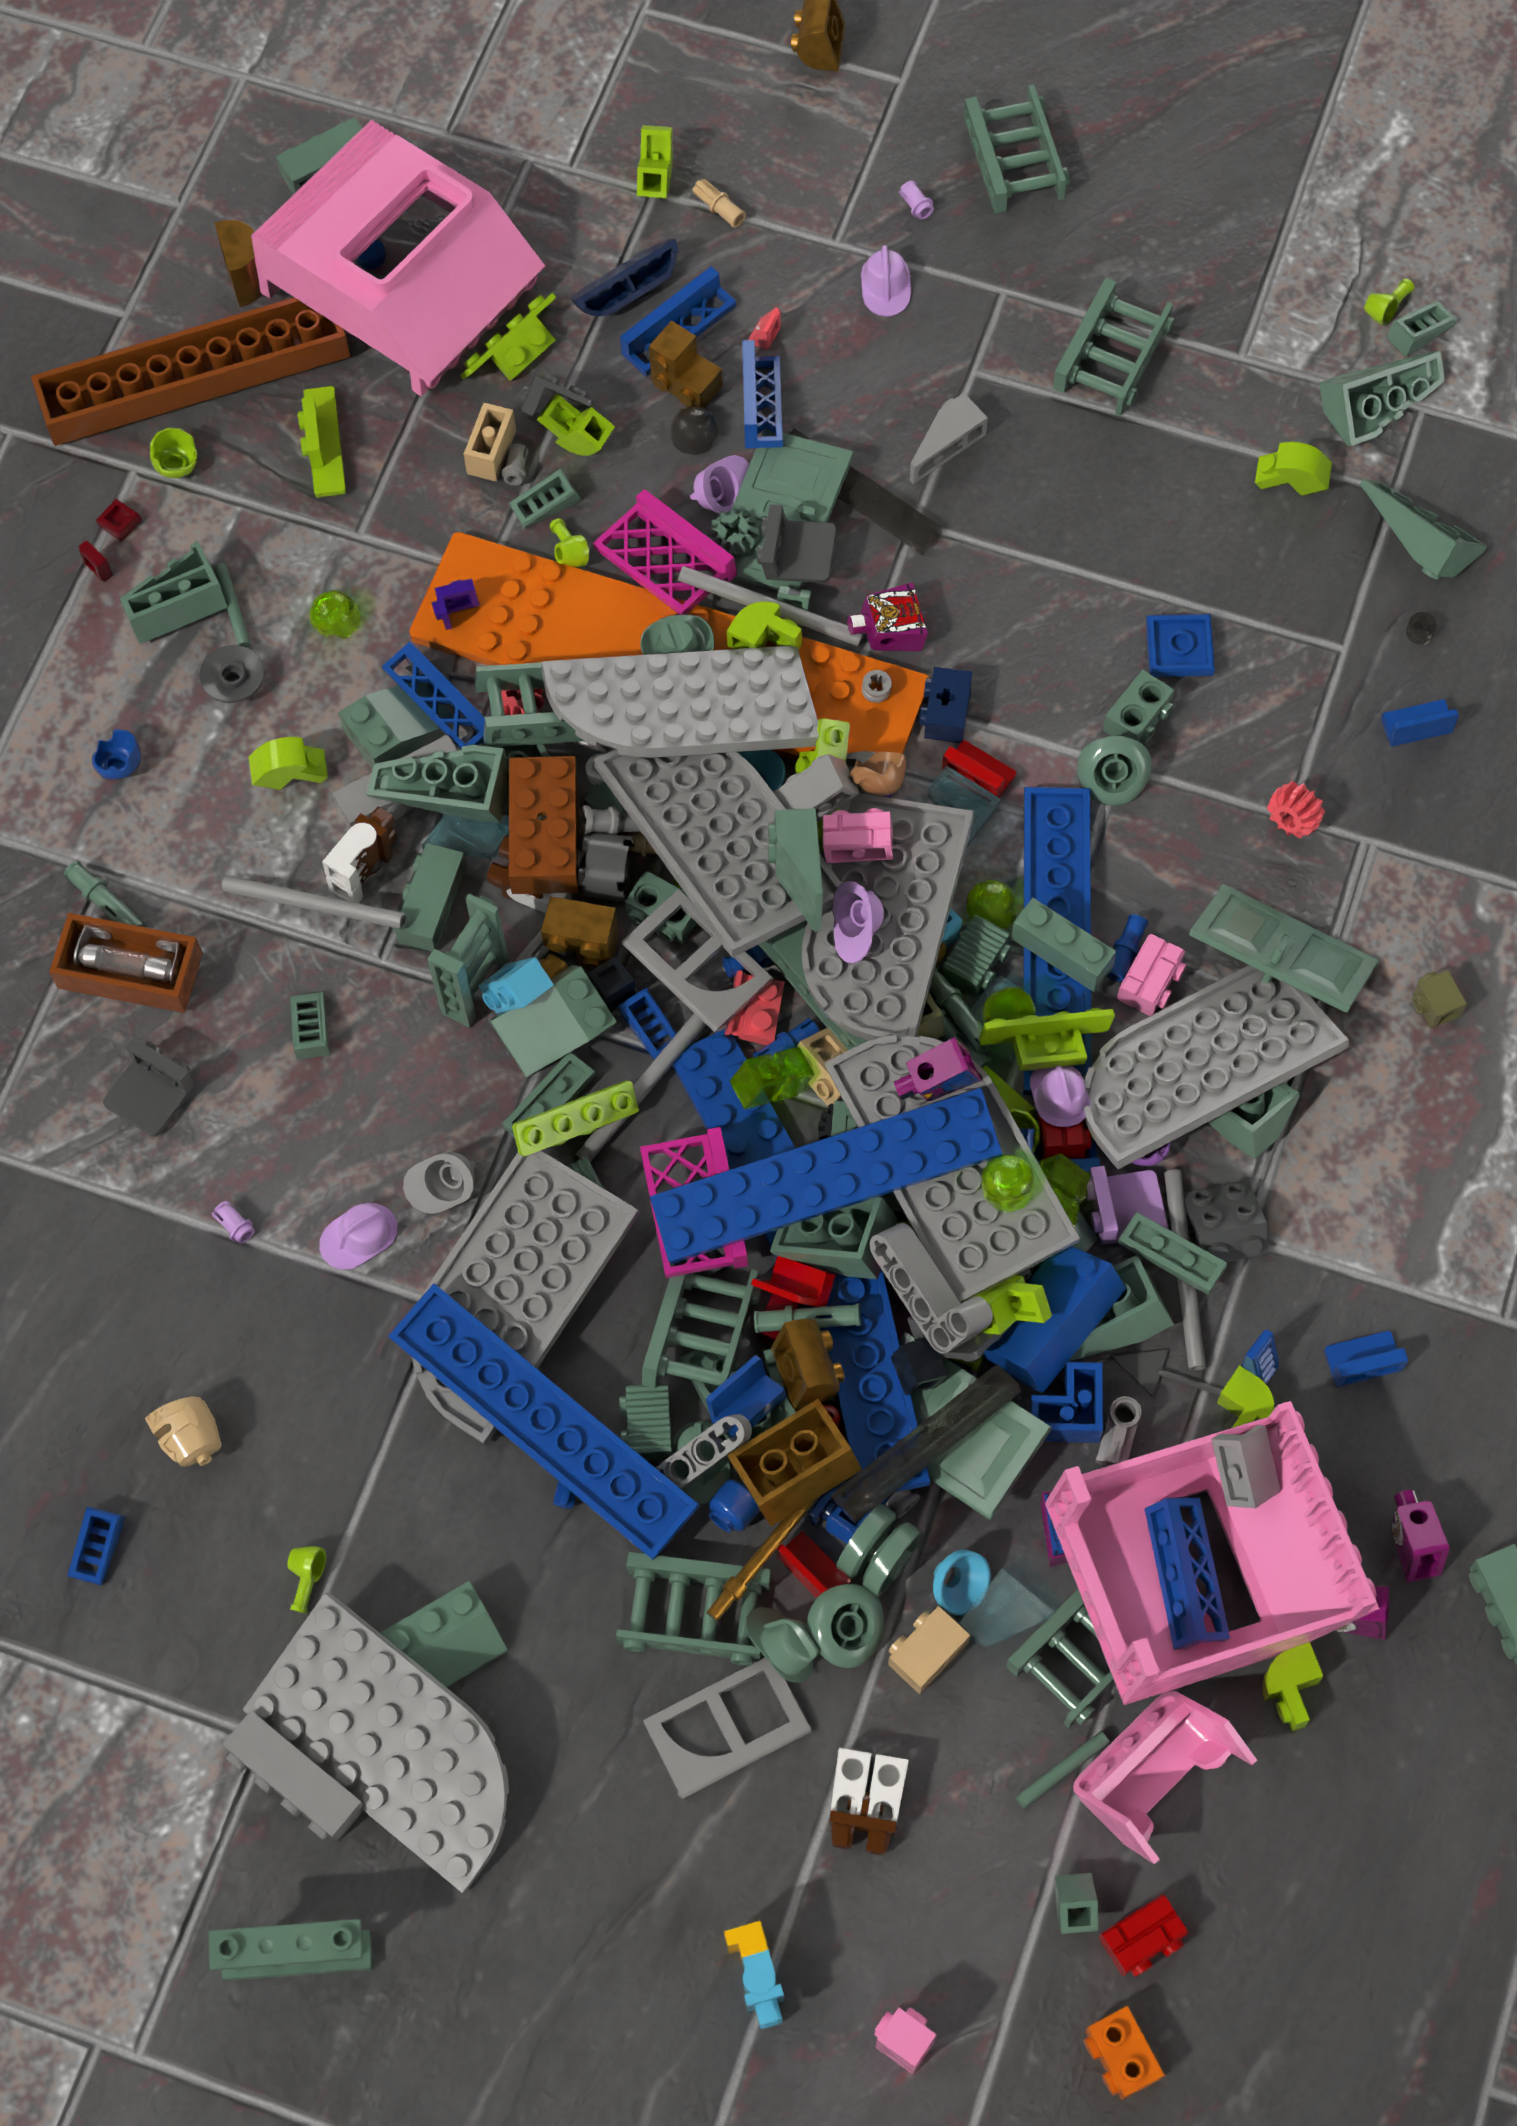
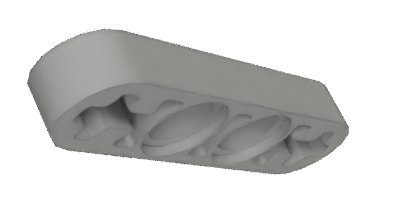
M732 1414L721 1418L658 1465L656 1469L683 1490L727 1458V1454L747 1443L752 1434L751 1424L741 1414ZM736 1424L739 1429L735 1433L736 1436L723 1441L720 1436L728 1433L732 1429L731 1426ZM704 1440L711 1442L715 1448V1455L711 1460L706 1459L701 1453V1444ZM678 1460H683L688 1464L689 1474L686 1479L679 1477L675 1471V1465Z

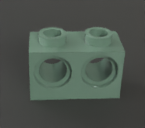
M1142 669L1105 715L1103 731L1110 736H1124L1140 743H1148L1156 731L1155 725L1160 719L1165 721L1174 709L1175 704L1172 703L1174 689ZM1146 698H1152V699L1156 700L1157 702H1155V703H1149V702L1145 701L1144 699H1146ZM1127 721H1134V722L1138 723L1139 725H1137V726H1130V725H1128L1126 722H1127Z
M645 870L625 900L626 915L632 923L639 926L678 889L686 896L687 894L684 890ZM645 900H653L656 902L652 906L641 905V903ZM680 908L674 915H682L684 918L680 921L668 919L656 930V933L667 942L675 941L683 945L697 922Z

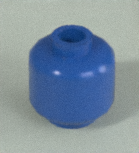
M734 1479L726 1480L709 1501V1508L711 1510L709 1517L720 1529L727 1533H731L732 1530L736 1532L745 1530L760 1512L758 1505L743 1481L739 1482Z

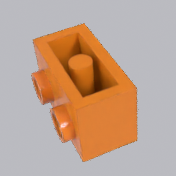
M1128 2006L1088 2026L1085 2030L1088 2037L1083 2039L1084 2044L1092 2059L1096 2060L1099 2058L1106 2072L1102 2074V2078L1112 2096L1118 2093L1122 2101L1158 2082L1165 2076Z

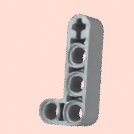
M898 1223L872 1236L870 1239V1250L873 1257L935 1351L941 1354L948 1353L972 1340L990 1325L993 1314L986 1300L975 1296L960 1303L910 1226L905 1223Z

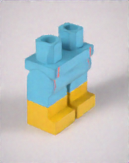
M761 1921L724 1931L729 1954L739 1951L744 1967L743 1985L746 1992L744 1998L747 2011H756L761 2030L782 2024L778 2003L784 2001V1994L781 1984L776 1985L775 1971Z

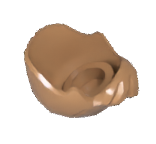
M885 751L877 752L864 763H861L860 760L856 761L854 768L849 773V777L853 778L858 787L868 794L875 796L895 794L905 779V754Z

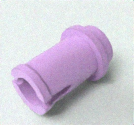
M908 181L901 186L899 194L912 209V215L921 220L928 218L934 210L931 198L925 197L914 181Z
M229 1201L220 1203L214 1209L215 1212H212V1217L230 1233L229 1238L233 1242L237 1241L239 1244H243L253 1236L255 1230L252 1227V1221L244 1219L231 1206Z

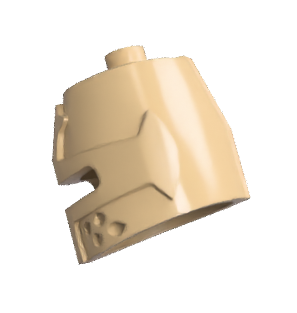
M191 1396L167 1403L145 1418L154 1436L160 1439L158 1443L161 1449L182 1467L199 1464V1466L206 1465L212 1460L211 1455L221 1448L222 1444L216 1421L201 1397Z

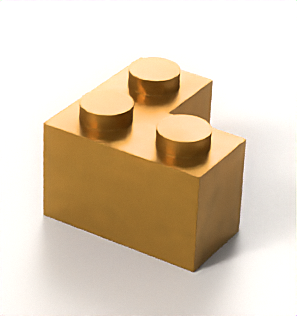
M670 321L649 345L651 381L659 390L663 392L668 391L676 396L683 405L687 407L692 406L701 412L723 387L722 369L698 355L696 335L675 322Z
M550 896L541 930L543 946H547L555 952L563 953L567 950L576 952L578 966L592 971L615 955L619 939L616 908Z

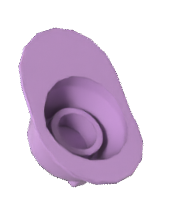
M884 245L880 251L873 253L862 267V296L864 304L871 312L878 316L890 317L898 315L905 310L910 302V271L904 259L897 252L888 250L887 246Z
M733 455L710 464L696 476L694 493L690 495V498L697 500L703 508L713 510L719 514L721 511H731L750 463L743 457Z
M847 881L840 884L833 898L834 941L839 957L845 962L856 963L867 955L872 944V937L882 925L884 909L881 901L873 891H866L857 882Z
M1056 1066L1054 1068L1034 1070L1030 1077V1088L1036 1109L1043 1120L1056 1127H1071L1079 1124L1086 1118L1084 1106H1090V1099L1080 1071L1073 1066Z
M377 1203L358 1204L351 1207L324 1229L319 1245L323 1259L331 1267L339 1270H349L364 1264L393 1243L397 1236L398 1225L395 1216L387 1207Z

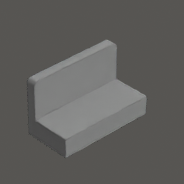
M1257 1425L1244 1435L1218 1434L1211 1439L1227 1506L1257 1508L1280 1492L1265 1425Z

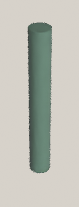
M219 563L215 566V572L228 606L227 611L237 644L248 648L251 643L227 564Z
M1100 1731L1015 1797L1018 1804L1025 1809L1108 1745L1110 1741L1106 1735Z

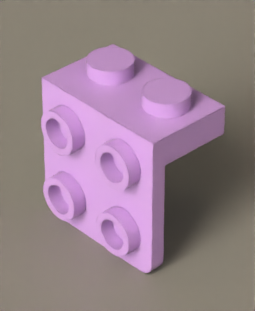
M1104 1166L1092 1167L1090 1169L1089 1178L1084 1181V1190L1087 1201L1092 1200L1094 1212L1091 1213V1223L1094 1233H1099L1101 1246L1119 1243V1238L1136 1212L1168 1229L1158 1179L1154 1171L1146 1170L1107 1177Z

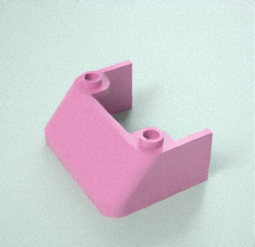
M1168 1691L1158 1696L1076 1778L1073 1784V1791L1081 1802L1125 1846L1151 1863L1156 1864L1160 1859L1147 1843L1154 1829V1823L1147 1813L1195 1765L1206 1770L1216 1769L1222 1766L1231 1754L1251 1765L1257 1759L1228 1719L1177 1691Z

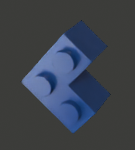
M1067 1362L1064 1373V1396L1031 1395L1029 1413L1052 1427L1044 1441L1100 1443L1103 1432L1102 1363Z

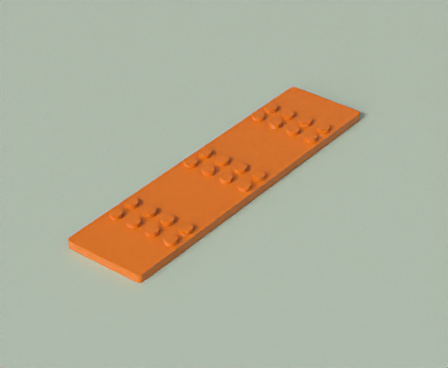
M455 532L448 543L409 633L414 643L449 654H457L459 657L485 665L539 663L542 661L643 655L640 640L644 630L661 618L679 614L645 588L576 567L559 564L550 559L468 534ZM472 578L480 606L450 613L452 629L446 630L443 619L437 621L432 605V602L437 601L435 588L448 585L456 580ZM674 598V599H675L676 601H678L680 604H683V603L686 602V601H684V600ZM696 605L687 614L699 616L709 624L714 635L713 650L732 649L727 646V629L736 616ZM802 637V645L798 651L817 720L826 718L849 722L850 730L847 753L862 751L877 753L885 751L904 754L925 700V682L929 676ZM767 641L764 647H775L778 645ZM872 670L886 672L892 681L888 698L880 703H872L862 694L863 678ZM871 682L870 688L872 690L877 688V691H881L883 684L879 682L876 685V682ZM815 746L771 750L781 757L797 761L800 752L815 751Z

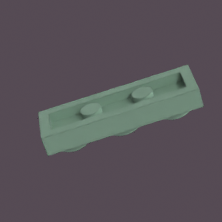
M569 1052L502 1123L503 1128L514 1136L512 1129L514 1123L573 1101L593 1080L595 1071Z
M1138 1212L1135 1213L1119 1238V1245L1207 1295L1211 1293L1227 1266L1225 1261Z

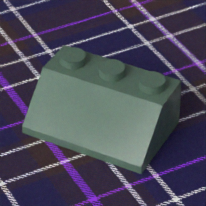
M470 1581L380 1632V1634L445 1687L452 1685L508 1652Z

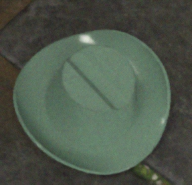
M671 615L661 618L648 626L642 633L640 645L643 655L712 651L714 649V635L709 624L699 616Z
M1109 736L1091 742L1081 751L1077 761V774L1082 787L1090 788V797L1110 806L1123 805L1134 800L1147 785L1152 771V760L1147 748L1140 742L1124 736Z
M844 1584L832 1587L817 1597L809 1610L807 1630L818 1648L819 1654L831 1664L842 1668L857 1667L873 1655L884 1633L882 1604L873 1592L861 1585Z

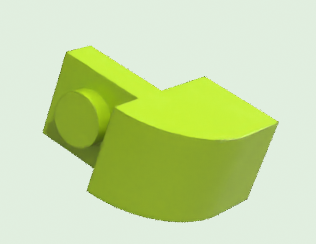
M642 125L641 154L637 166V196L667 198L673 164V127Z
M558 393L551 396L537 418L541 424L558 437L555 443L567 451L581 456H589L598 452L615 428L612 423L593 407L579 412Z
M1301 442L1279 443L1278 452L1259 456L1255 484L1260 489L1289 483L1301 496L1327 490L1332 462L1314 446Z
M756 602L744 607L727 629V646L732 649L764 647L767 641L778 646L798 647V650L802 645V629L790 619H781L780 605L773 602Z
M283 737L268 741L248 756L251 781L254 786L281 790L293 778L322 783L328 778L324 749L305 746L301 737Z
M1021 1275L1013 1276L975 1295L986 1300L993 1314L990 1325L980 1333L1001 1335L1016 1320L1045 1323L1052 1316L1043 1285L1025 1284L1024 1277Z
M1240 1365L1220 1393L1217 1404L1239 1417L1232 1428L1267 1418L1274 1410L1273 1396L1265 1382Z
M1310 1642L1280 1653L1273 1660L1263 1678L1262 1695L1264 1702L1275 1698L1279 1699L1280 1702L1276 1703L1277 1712L1282 1723L1289 1724L1291 1732L1306 1727L1310 1721L1299 1690L1319 1684L1323 1678Z

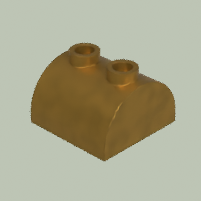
M804 0L802 10L795 11V25L799 28V33L792 34L791 36L792 50L797 52L798 57L804 64L813 69L839 71L846 24L838 1Z
M237 220L215 222L223 258L239 307L249 305L263 295L260 292L251 238L255 231L246 223Z
M798 1319L785 1322L771 1347L788 1400L795 1412L816 1399H819L821 1403L830 1399L840 1390L839 1384L844 1382V1372L839 1362L832 1363L828 1351L833 1349L831 1335L828 1330L820 1331L818 1323L814 1319Z

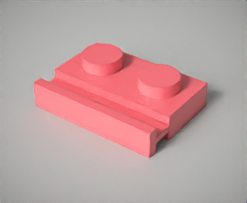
M738 970L735 975L733 988L746 983L754 976L743 974V971ZM772 979L770 984L726 1024L724 1035L739 1036V1039L766 1046L773 1042L785 982Z

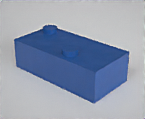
M1073 1246L1047 1258L1027 1283L1043 1285L1052 1316L1045 1323L1016 1320L1002 1334L1001 1339L995 1341L983 1352L984 1357L994 1370L1042 1394L1126 1290L1125 1285L1111 1263Z

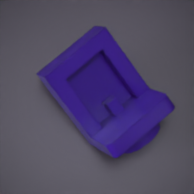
M472 578L456 580L448 585L435 588L437 601L432 602L437 621L443 619L446 630L452 629L450 613L480 606Z

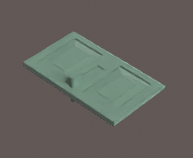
M766 428L763 430L761 437L776 436V434ZM782 433L783 447L756 448L731 511L733 507L740 511L747 510L750 515L755 517L759 526V537L756 544L749 551L733 556L737 570V576L734 579L776 591L779 590L780 586L801 589L803 582L766 580L762 565L757 562L758 546L764 544L765 538L762 535L763 517H768L770 505H782L786 519L789 521L827 523L853 460V451ZM738 525L734 528H726L729 536L733 533H741Z
M1225 884L1220 886L1219 891L1189 933L1190 936L1265 972L1262 978L1264 983H1270L1272 978L1275 977L1346 1013L1351 1008L1373 970L1380 964V960Z
M904 1332L898 1341L899 1346L914 1341V1338ZM945 1358L942 1360L948 1376L936 1388L910 1394L929 1478L989 1520H992L996 1511L1052 1430V1427Z

